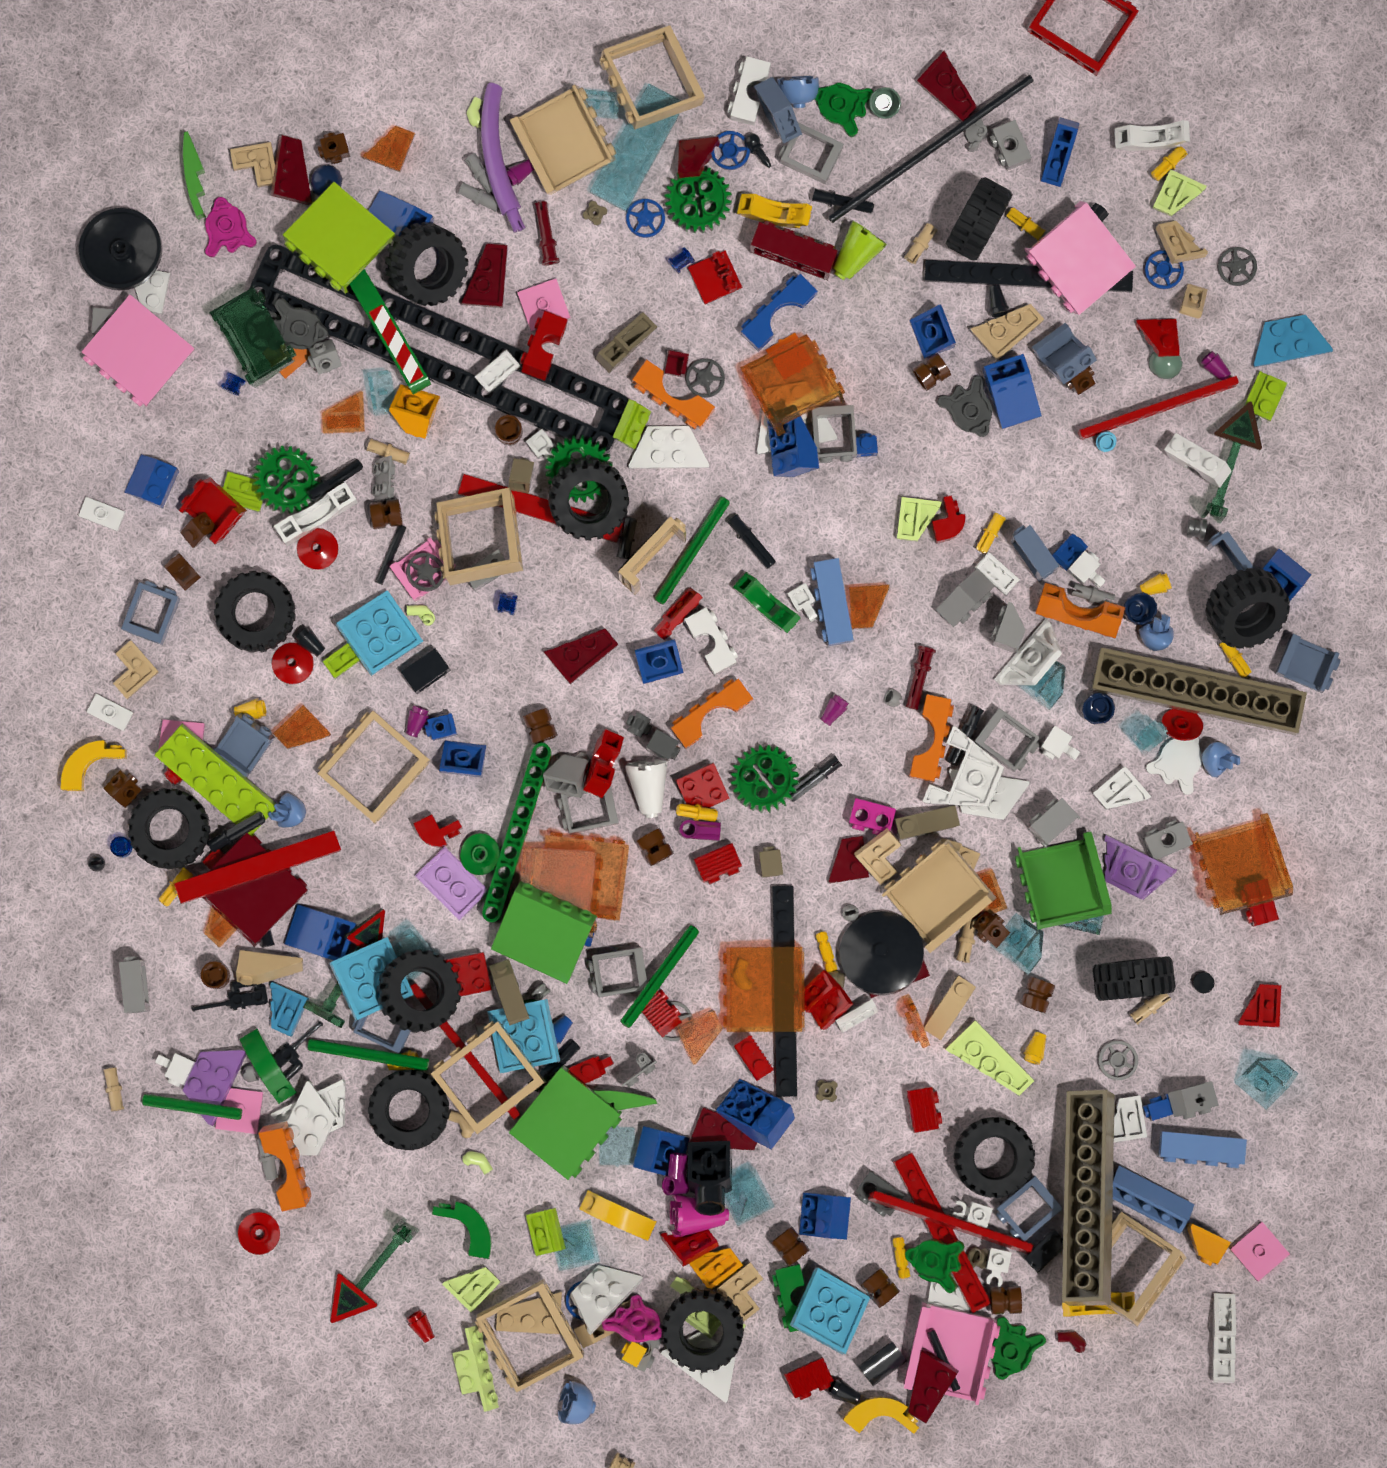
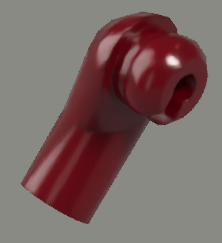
M1076 1331L1057 1332L1058 1342H1070L1077 1353L1085 1351L1086 1341Z

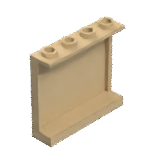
M573 85L572 89L528 113L510 119L546 193L549 195L562 190L616 160L614 156L616 154L615 148L612 143H607L604 137L607 133L602 124L598 125L595 119L598 117L593 106L589 107L586 101L588 98L587 93L583 87L580 88L577 85Z
M670 516L618 571L620 582L634 595L641 590L640 580L636 575L674 535L683 543L686 542V525L677 517L674 520Z
M949 840L944 843L941 841L930 848L933 852L929 856L923 854L915 861L917 866L913 869L910 867L899 874L902 878L897 882L893 879L884 887L886 892L882 894L883 897L887 895L903 916L914 925L920 936L927 943L925 948L929 953L934 951L997 898Z

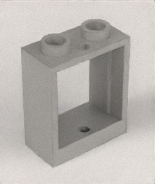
M798 123L802 133L833 148L821 173L789 158L798 137L790 140L788 146L783 145L779 157H781L780 163L826 184L844 144Z
M854 405L812 408L813 441L817 447L820 463H831L832 459H840L841 462L853 461V458L857 457ZM848 417L851 451L820 453L818 419Z
M999 708L974 742L1009 770L1015 772L1017 769L1021 771L1028 762L1025 759L1028 753L1033 754L1040 744L1037 741L1040 737ZM1001 719L1031 740L1014 764L984 743Z
M611 786L604 795L609 816L607 821L573 827L567 799L573 796L561 794V797L558 798L559 808L564 810L566 818H562L564 831L569 830L570 835L619 824Z
M642 948L592 955V960H589L590 973L595 972L596 981H592L593 993H598L599 998L642 991L648 983ZM635 955L639 986L603 991L598 960Z
M137 956L125 957L124 962H119L124 1013L150 1011L145 961L140 960Z

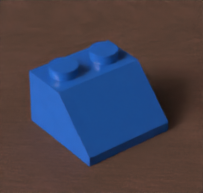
M141 455L124 493L163 509L179 470L177 467L158 459Z
M1278 549L1262 568L1273 574L1289 597V601L1292 600L1311 576L1307 570L1281 549Z
M643 1126L633 1167L668 1176L670 1153L686 1154L689 1137Z

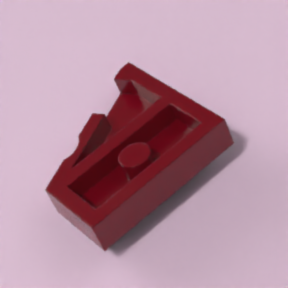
M719 137L679 140V178L701 175L704 166L712 158L711 153L715 146L718 147L720 145Z
M863 836L841 840L829 878V884L869 878L868 870L855 856V852L864 846Z

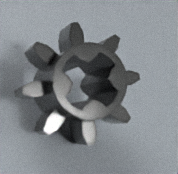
M639 712L635 716L630 714L626 722L629 725L627 731L639 738L643 734L648 735L652 728L649 725L651 719Z

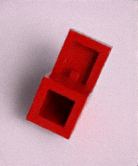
M952 495L943 498L947 518L935 520L931 523L936 544L956 538L965 525V514H956V512H959L957 500H953Z
M432 814L413 823L420 838L426 844L437 848L448 846L445 837L448 836L449 839L460 835L459 830L463 829L459 820L440 829Z

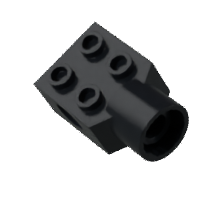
M730 1141L688 1142V1184L690 1192L695 1194V1210L702 1215H718L725 1210V1194L732 1191V1148Z

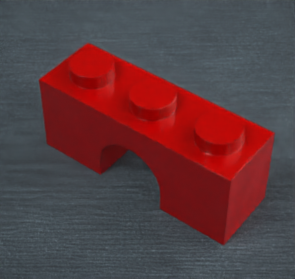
M544 311L542 318L538 316L534 326L537 331L535 335H530L527 346L530 348L528 353H523L520 364H523L522 373L544 381L546 380L554 354L546 352L542 345L546 343L560 345L568 319Z
M607 729L603 731L595 744L583 788L584 791L603 798L612 784L615 768L612 767L620 754L624 740L623 736Z

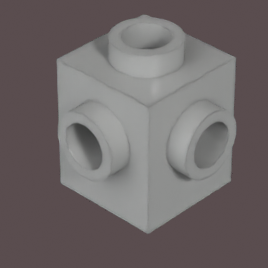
M332 339L309 347L311 356H308L311 368L316 367L318 374L328 373L342 366Z

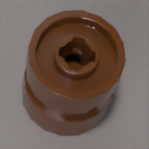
M938 353L929 357L926 364L920 363L912 369L925 391L936 386L938 380L942 382L951 376L949 368ZM933 367L936 374H933L930 368Z
M502 416L495 424L496 436L502 444L511 446L521 440L523 430L520 421L515 416Z
M399 499L387 500L386 504H383L381 501L369 503L374 530L386 528L388 524L391 527L403 525Z
M548 708L523 716L526 727L531 729L529 736L533 745L558 736L554 724H550L552 718Z
M660 828L637 840L641 850L646 851L645 857L650 866H654L674 854L669 843H664L665 836ZM658 845L659 851L655 852L653 848Z
M209 962L201 970V980L209 988L222 989L230 981V970L223 963Z
M1030 976L1026 986L1028 992L1023 994L1020 1005L1046 1014L1049 1005L1047 999L1052 997L1055 985Z
M792 1226L771 1242L777 1252H783L782 1258L788 1267L810 1251L805 1242L798 1241L799 1235Z
M882 1268L861 1284L867 1294L873 1295L872 1300L879 1308L900 1292L893 1282H888L889 1277Z
M1009 1286L1007 1290H1004L1003 1287L990 1288L992 1315L1004 1314L1005 1311H1008L1010 1314L1022 1313L1021 1286Z

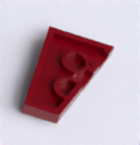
M944 50L916 82L958 120L963 122L977 106Z
M281 135L278 142L271 196L311 205L312 199L302 141Z
M486 244L461 305L503 308L508 245Z
M605 628L554 649L544 651V654L571 685L619 644Z
M706 1108L702 1109L690 1142L730 1141L731 1148L739 1150H755L757 1142L753 1141L719 1113Z
M922 1348L908 1413L926 1424L959 1370Z

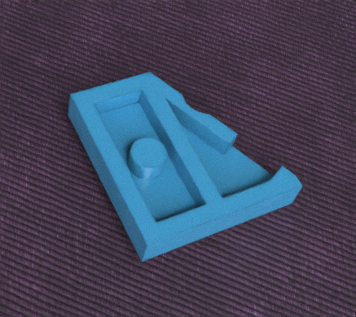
M271 982V1028L292 1037L309 998Z

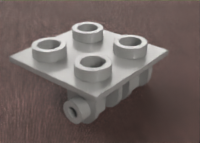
M392 456L376 460L373 466V474L376 475L375 484L372 487V495L375 496L374 502L380 500L386 502L394 498V487H390L394 486L391 479H395L394 476H391L395 475V464H393Z
M645 1053L638 1054L636 1062L642 1071L622 1084V1087L627 1085L630 1088L639 1081L637 1077L643 1072L645 1075L651 1073L656 1069L654 1064L657 1061L655 1060L652 1063Z

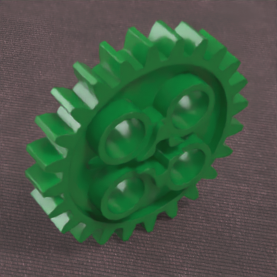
M709 167L700 176L679 178L677 172L678 180H670L673 187L667 186V190L671 194H665V198L670 200L665 203V207H671L667 214H674L672 222L679 220V228L686 225V232L692 227L695 234L698 228H701L702 233H705V227L713 231L712 224L715 223L717 226H720L719 219L726 220V216L723 213H730V209L726 205H732V201L726 198L731 197L732 193L725 192L729 188V184L722 185L725 178L718 179V171L712 175L711 168ZM694 182L698 183L700 198H704L701 200L703 217H699L698 205L695 200ZM708 183L713 188L710 192H704L701 186ZM683 187H690L692 193L690 195H683L681 189ZM707 204H714L716 210L714 212H707L704 207ZM687 207H692L696 212L694 215L688 216L684 213V210Z
M575 435L572 438V442L564 438V445L558 442V450L555 448L551 449V453L554 456L548 455L547 460L551 462L546 463L545 466L546 469H549L546 472V477H551L548 480V484H552L551 480L554 475H558V470L562 466H568V462L572 460L574 462L580 461V458L572 457L571 454L573 452H580L582 454L581 458L591 455L588 460H591L592 457L598 458L601 462L606 461L610 463L612 467L613 462L607 461L611 455L604 454L606 447L599 449V441L592 444V437L587 442L584 441L583 435L580 441H577ZM586 481V486L576 485L571 490L569 500L571 497H574L575 503H577L578 499L582 497L585 503L587 496L594 500V493L601 496V489H606L598 482Z
M280 446L279 452L276 448H272L271 454L269 452L264 453L265 459H258L261 465L254 466L258 473L252 474V477L257 478V481L252 483V485L259 488L254 493H261L262 496L259 498V501L265 499V507L272 504V511L277 510L279 507L282 514L287 508L288 513L291 514L294 508L298 512L301 510V505L304 508L307 507L308 503L306 500L312 502L308 497L307 491L319 484L315 479L320 474H314L313 472L318 468L317 466L311 467L310 464L313 458L306 460L307 453L299 455L300 448H297L294 452H292V446H289L286 451L283 446ZM281 460L287 462V470H283L280 467ZM294 465H297L295 472L288 478V483L283 485L276 495L275 491L283 483L284 477L291 472ZM297 473H301L304 476V483L297 481ZM269 476L276 480L275 487L268 484L267 479ZM285 489L292 492V499H287L284 496Z
M759 745V751L757 752L752 747V754L750 755L747 752H743L745 759L738 758L740 766L733 765L737 773H731V776L736 778L731 784L732 786H737L733 792L734 794L741 793L737 799L739 801L745 799L743 803L745 807L751 804V810L754 811L758 807L760 813L763 812L764 808L771 813V807L773 806L778 811V804L780 803L787 806L785 799L793 800L790 792L797 793L793 785H799V782L794 779L799 776V773L793 772L797 766L796 764L789 765L793 761L792 757L785 759L786 751L779 754V748L776 747L772 751L770 745L767 746L766 750ZM771 760L772 766L770 768H762L764 761ZM756 764L762 773L768 777L777 793L771 791L769 786L753 768V765ZM748 773H755L756 777L753 781L747 782L745 780ZM778 776L785 777V781L781 785H776L774 782ZM767 789L768 795L766 797H758L760 790Z

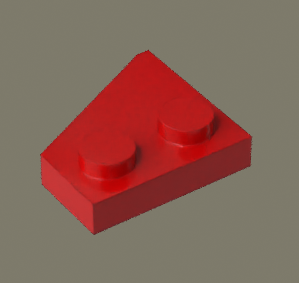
M1176 319L1136 320V328L1144 333L1145 340L1153 347L1158 357L1179 356L1180 347Z
M1259 984L1238 1021V1025L1279 1028L1282 985Z
M709 1230L682 1237H673V1235H667V1233L661 1234L662 1241L683 1267L719 1246L718 1241Z

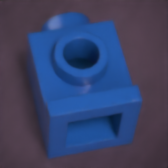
M865 433L856 437V458L877 456V436Z
M452 713L427 719L428 724L425 725L427 737H432L433 741L457 735ZM442 723L444 729L438 731L436 729L437 724Z
M1168 1093L1164 1094L1165 1099L1158 1096L1149 1099L1150 1104L1142 1106L1146 1118L1150 1117V1120L1154 1121L1173 1115Z

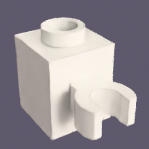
M1084 551L1067 570L1081 585L1088 579L1098 588L1105 583V580L1095 572L1101 564L1098 563L1099 558L1092 552L1087 553Z
M1056 726L1052 728L1040 747L1043 750L1042 754L1051 760L1054 758L1059 759L1062 753L1075 760L1080 752L1068 745L1072 736Z
M178 1053L174 1054L172 1060L158 1055L155 1063L168 1068L165 1077L169 1078L168 1083L177 1087L180 1084H186L195 1065V1061Z
M956 1201V1204L961 1205L963 1210L961 1213L953 1212L954 1216H967L966 1222L987 1228L993 1208L971 1202L970 1207H967L964 1202Z
M989 1247L986 1269L992 1271L986 1278V1284L990 1285L991 1278L996 1277L998 1279L997 1286L1000 1287L1003 1280L1000 1274L1001 1272L1008 1273L1012 1252Z

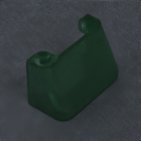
M252 287L209 313L213 320L217 321L221 332L225 334L242 365V370L247 373L245 375L247 382L252 387L257 388L293 363L296 352L291 345L287 346L264 304L266 298L262 291L259 290L257 292Z

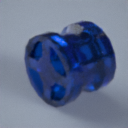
M227 372L226 380L220 387L235 396H239L240 388L245 385L246 381L237 375Z
M501 592L497 612H508L514 616L518 595L509 596Z
M115 837L110 843L111 852L117 857L124 858L132 852L131 841L126 837Z

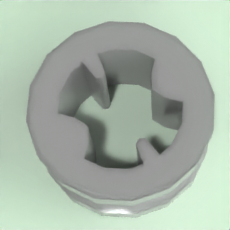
M543 983L531 994V997H536L538 1001L542 1000L551 990L546 989V984Z

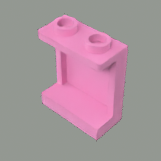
M431 537L398 563L395 562L389 566L415 602L428 592L420 591L409 583L406 576V567L411 558L420 553H429L440 559L439 548H442L437 539L433 541ZM426 557L418 558L412 563L417 565L424 564ZM429 558V564L433 568H440L434 560ZM410 566V575L413 581L418 578L417 570ZM441 572L434 573L433 580L437 584L441 579ZM420 580L416 583L422 587H432L429 581Z

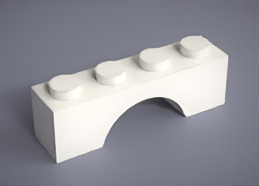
M346 482L328 492L312 506L287 517L274 525L286 546H289L358 502Z

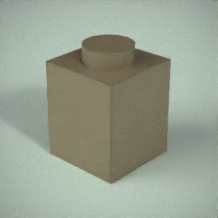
M524 458L513 459L508 487L510 490L529 494L534 472V462Z
M775 846L764 847L763 852H759L762 878L782 876L783 868L780 849L776 850Z

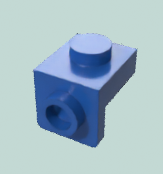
M1072 533L1052 556L1067 571L1088 546L1081 538Z

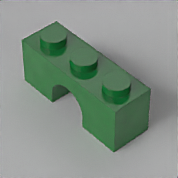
M800 1264L775 1269L776 1274L772 1275L774 1287H779L781 1294L777 1295L779 1308L784 1307L786 1315L781 1316L784 1329L789 1328V1332L799 1331L790 1326L798 1306L791 1302V1292L796 1287L805 1285Z

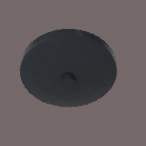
M114 208L100 213L87 224L79 241V258L83 269L95 283L111 290H129L142 285L155 273L162 257V240L153 222L144 214L129 208Z
M873 912L855 920L844 933L840 944V962L846 977L858 989L873 995H890L904 990L917 978L923 965L924 947L919 932L907 919L892 912Z

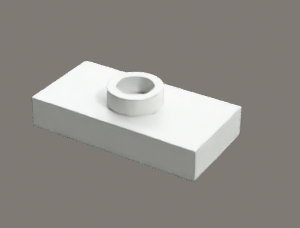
M505 350L477 374L475 378L490 393L515 372L520 365Z
M86 497L78 516L118 532L126 512Z
M989 552L975 567L1005 596L1020 580Z
M95 694L87 710V713L122 731H125L134 714L98 694Z
M871 999L861 1006L852 1007L848 1010L847 1014L835 1021L841 1032H845L878 1013V1010Z

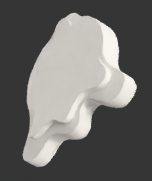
M1197 737L1189 741L1177 739L1169 741L1162 749L1159 758L1146 766V771L1149 774H1160L1167 785L1171 784L1174 780H1178L1182 793L1185 795L1191 794L1194 790L1193 777L1202 764V753L1198 745L1199 738Z

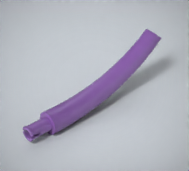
M488 83L481 116L483 157L490 186L500 212L503 216L507 215L513 233L524 230L526 226L518 211L521 206L510 183L501 150L499 109L503 89L498 84Z

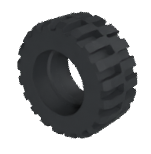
M987 177L981 178L946 241L948 248L972 261L977 260L1013 196L1012 192Z
M423 222L421 225L418 223L410 226L411 229L405 228L401 231L402 234L400 236L396 235L393 239V246H389L387 250L390 252L389 257L385 258V264L388 265V268H385L386 275L390 277L388 281L398 294L419 305L426 306L428 304L435 306L438 302L444 303L448 301L447 297H453L457 294L456 289L458 287L461 288L464 284L462 280L463 277L466 278L468 272L465 270V267L468 266V259L465 258L467 251L462 246L463 242L454 233L436 224ZM436 247L439 253V264L436 271L430 278L417 282L414 273L417 258L424 250Z
M586 457L580 458V461L574 462L572 460L568 462V466H562L558 470V475H554L551 480L552 485L549 486L548 502L555 523L567 535L570 533L573 538L580 539L582 537L585 538V541H591V538L597 537V540L602 539L603 535L607 533L611 535L615 527L621 526L623 517H626L628 513L629 497L623 477L615 467L610 466V463L606 461L601 462L598 458L592 457L591 460H587ZM595 481L602 484L607 490V506L595 516L584 517L577 515L569 505L571 490L581 482Z
M1247 568L1246 571L1238 570L1236 574L1226 576L1223 582L1220 581L1217 584V588L1211 591L1210 598L1207 599L1205 613L1209 624L1219 639L1226 643L1227 646L1244 649V647L1252 648L1256 644L1261 645L1265 643V640L1271 639L1277 631L1279 632L1282 629V624L1286 623L1288 618L1290 601L1286 592L1272 573L1256 568V570L1254 568ZM1254 604L1249 610L1241 613L1245 608Z
M249 571L246 574H237L238 576L234 579L230 578L227 581V585L221 587L219 590L220 594L215 600L214 616L216 617L215 622L220 633L236 648L251 653L257 651L261 653L267 652L270 648L278 647L281 641L284 642L287 639L288 633H291L293 622L296 619V607L290 591L279 579L265 572ZM249 593H262L269 597L274 605V618L271 624L261 631L246 630L240 626L236 619V606L239 600Z
M163 788L159 789V791L148 793V796L138 801L139 804L136 808L133 807L131 819L129 818L128 837L131 839L132 848L135 849L137 855L147 863L164 869L183 868L185 865L196 861V858L204 852L205 845H208L207 841L209 840L208 836L211 830L209 817L202 804L190 794L178 789ZM166 809L181 812L189 825L186 840L178 847L171 849L158 846L150 835V823L153 817Z
M418 949L403 953L384 968L385 971L379 978L380 985L377 986V993H380L378 1003L379 1005L382 1004L384 1016L388 1015L391 1018L389 1021L393 1025L398 1024L399 1029L404 1031L408 1029L414 1033L419 1031L426 1032L442 1025L457 1010L456 1005L461 999L459 995L461 983L457 982L459 975L451 969L453 965L450 961L447 963L444 961V956L440 954L435 955L434 951ZM419 971L427 974L436 985V1002L427 1010L418 1011L411 1008L402 997L401 983L412 972Z
M1170 956L1095 964L1092 969L1095 997L1098 1001L1168 994L1174 992L1176 988L1173 960Z
M417 1070L393 1072L384 1077L375 1086L369 1098L368 1114L370 1125L373 1127L377 1137L393 1148L416 1150L426 1147L437 1140L447 1126L450 1114L449 1100L437 1081L427 1073ZM404 1090H414L422 1094L429 1107L426 1121L420 1127L413 1130L399 1128L393 1123L389 1114L391 1100L396 1094Z
M1000 1117L983 1118L970 1124L960 1134L953 1154L954 1167L960 1180L971 1191L984 1197L1002 1198L1014 1194L1025 1186L1024 1184L1030 1179L1035 1166V1150L1033 1149L1031 1138L1017 1123ZM991 1137L1001 1138L1008 1142L1014 1153V1163L1011 1169L1005 1175L996 1178L982 1174L978 1170L974 1159L978 1145Z
M695 1288L691 1292L686 1291L682 1293L668 1308L662 1323L663 1345L665 1350L668 1349L670 1352L669 1356L671 1359H676L678 1365L682 1368L686 1366L689 1368V1371L701 1370V1373H707L711 1369L716 1371L722 1365L726 1366L737 1354L744 1335L743 1317L740 1316L738 1306L732 1303L733 1300L729 1296L727 1298L723 1296V1292L719 1290L714 1292L711 1291V1288H704V1290ZM697 1311H705L715 1315L720 1320L723 1327V1335L717 1345L712 1348L701 1349L691 1345L686 1340L683 1334V1325L690 1314Z

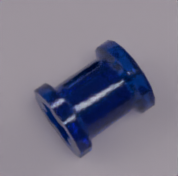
M685 247L682 248L679 254L667 259L678 274L681 273V269L686 265L695 262Z

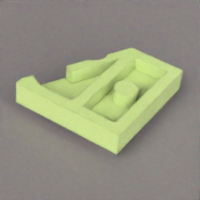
M1170 169L1153 209L1172 217L1205 191L1207 186Z
M902 497L897 539L917 542L941 507L942 502Z
M484 1267L445 1281L442 1285L472 1312L501 1281Z

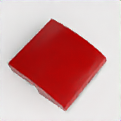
M823 970L796 995L805 1012L813 1015L821 1030L829 1028L835 1020L853 1005L843 988L826 970Z

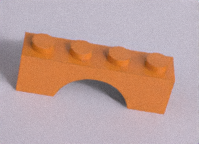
M646 359L632 379V383L635 384L634 388L642 394L645 392L652 396L651 400L657 405L661 406L664 404L669 408L668 412L677 418L681 416L686 419L685 424L695 430L697 427L701 430L714 412L715 406L699 395L689 400H678L671 397L663 386L664 371Z
M1045 583L1035 614L1060 621L1064 624L1080 627L1084 630L1093 631L1103 636L1116 638L1125 607L1105 601L1096 608H1081L1074 605L1068 599L1064 588Z
M732 678L723 685L724 689L721 692L717 693L714 691L706 697V703L701 706L699 703L689 710L690 714L685 718L680 716L672 722L674 726L671 727V730L685 749L703 737L701 724L708 712L716 708H728L737 713L753 701V697L739 678L736 681Z
M926 695L922 717L931 724L934 731V741L928 751L913 757L909 778L932 783L935 782V778H940L942 767L938 766L939 758H944L946 746L942 745L943 738H948L950 726L946 725L947 718L952 717L954 705H951V699Z
M287 1121L263 1126L258 1134L264 1153L278 1157L285 1165L287 1171L286 1182L276 1191L281 1211L306 1207L311 1199V1190L306 1186L304 1180L306 1177L305 1170L299 1163L300 1154L298 1148L293 1143L294 1133L292 1128L288 1126Z

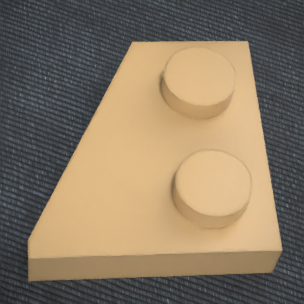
M1177 221L1162 223L1156 227L1172 264L1204 258L1208 254L1205 248L1201 250L1193 242L1195 238L1187 233Z

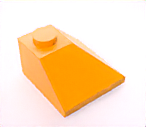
M400 384L389 411L405 433L426 439L440 396L422 390L413 395L408 386Z
M1188 1223L1186 1227L1196 1255L1201 1257L1199 1261L1209 1266L1212 1263L1218 1265L1231 1242L1192 1223Z

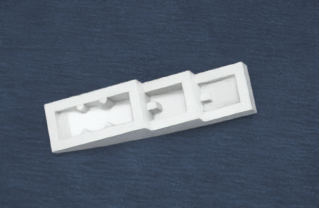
M1214 1293L1213 1383L1235 1382V1294Z

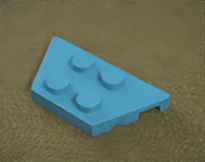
M1306 314L1264 323L1253 366L1259 367L1331 353L1333 348Z

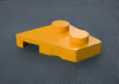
M731 1248L708 1252L689 1263L705 1286L711 1288V1290L743 1267V1264Z

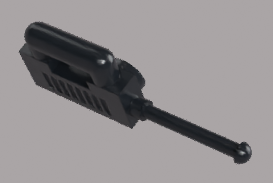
M235 980L230 984L229 1000L192 1006L191 1009L195 1012L196 1010L230 1006V1009L235 1011L240 1007L246 1009V1006L264 1005L269 1003L266 986H262V983L258 985H243ZM254 986V992L240 994L239 988Z
M318 1021V1024L297 1043H294L292 1046L285 1044L282 1050L279 1049L277 1051L278 1054L274 1057L281 1068L288 1061L293 1065L284 1073L288 1080L303 1068V1063L298 1059L300 1055L296 1052L298 1046L320 1026H323V1022Z

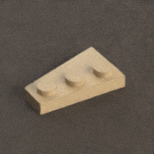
M1029 304L980 326L973 327L970 331L995 360L998 361L1040 325L1044 318Z
M562 1292L553 1294L561 1308ZM541 1297L511 1305L497 1313L496 1331L560 1334Z

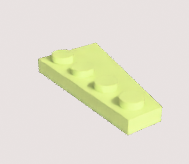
M976 1020L945 1049L1019 1096L1035 1081Z

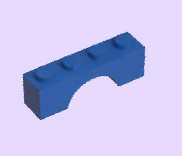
M801 274L797 277L793 275L785 283L787 287L782 292L778 290L771 297L773 301L767 306L763 304L756 311L757 316L753 320L749 318L741 326L743 329L741 335L758 352L773 338L770 322L777 310L785 306H797L803 309L818 294V290Z

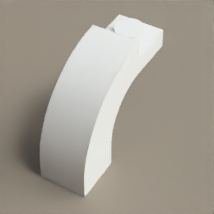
M1185 120L1161 126L1126 125L1115 128L1116 149L1163 150L1180 147V144L1190 142L1189 121Z

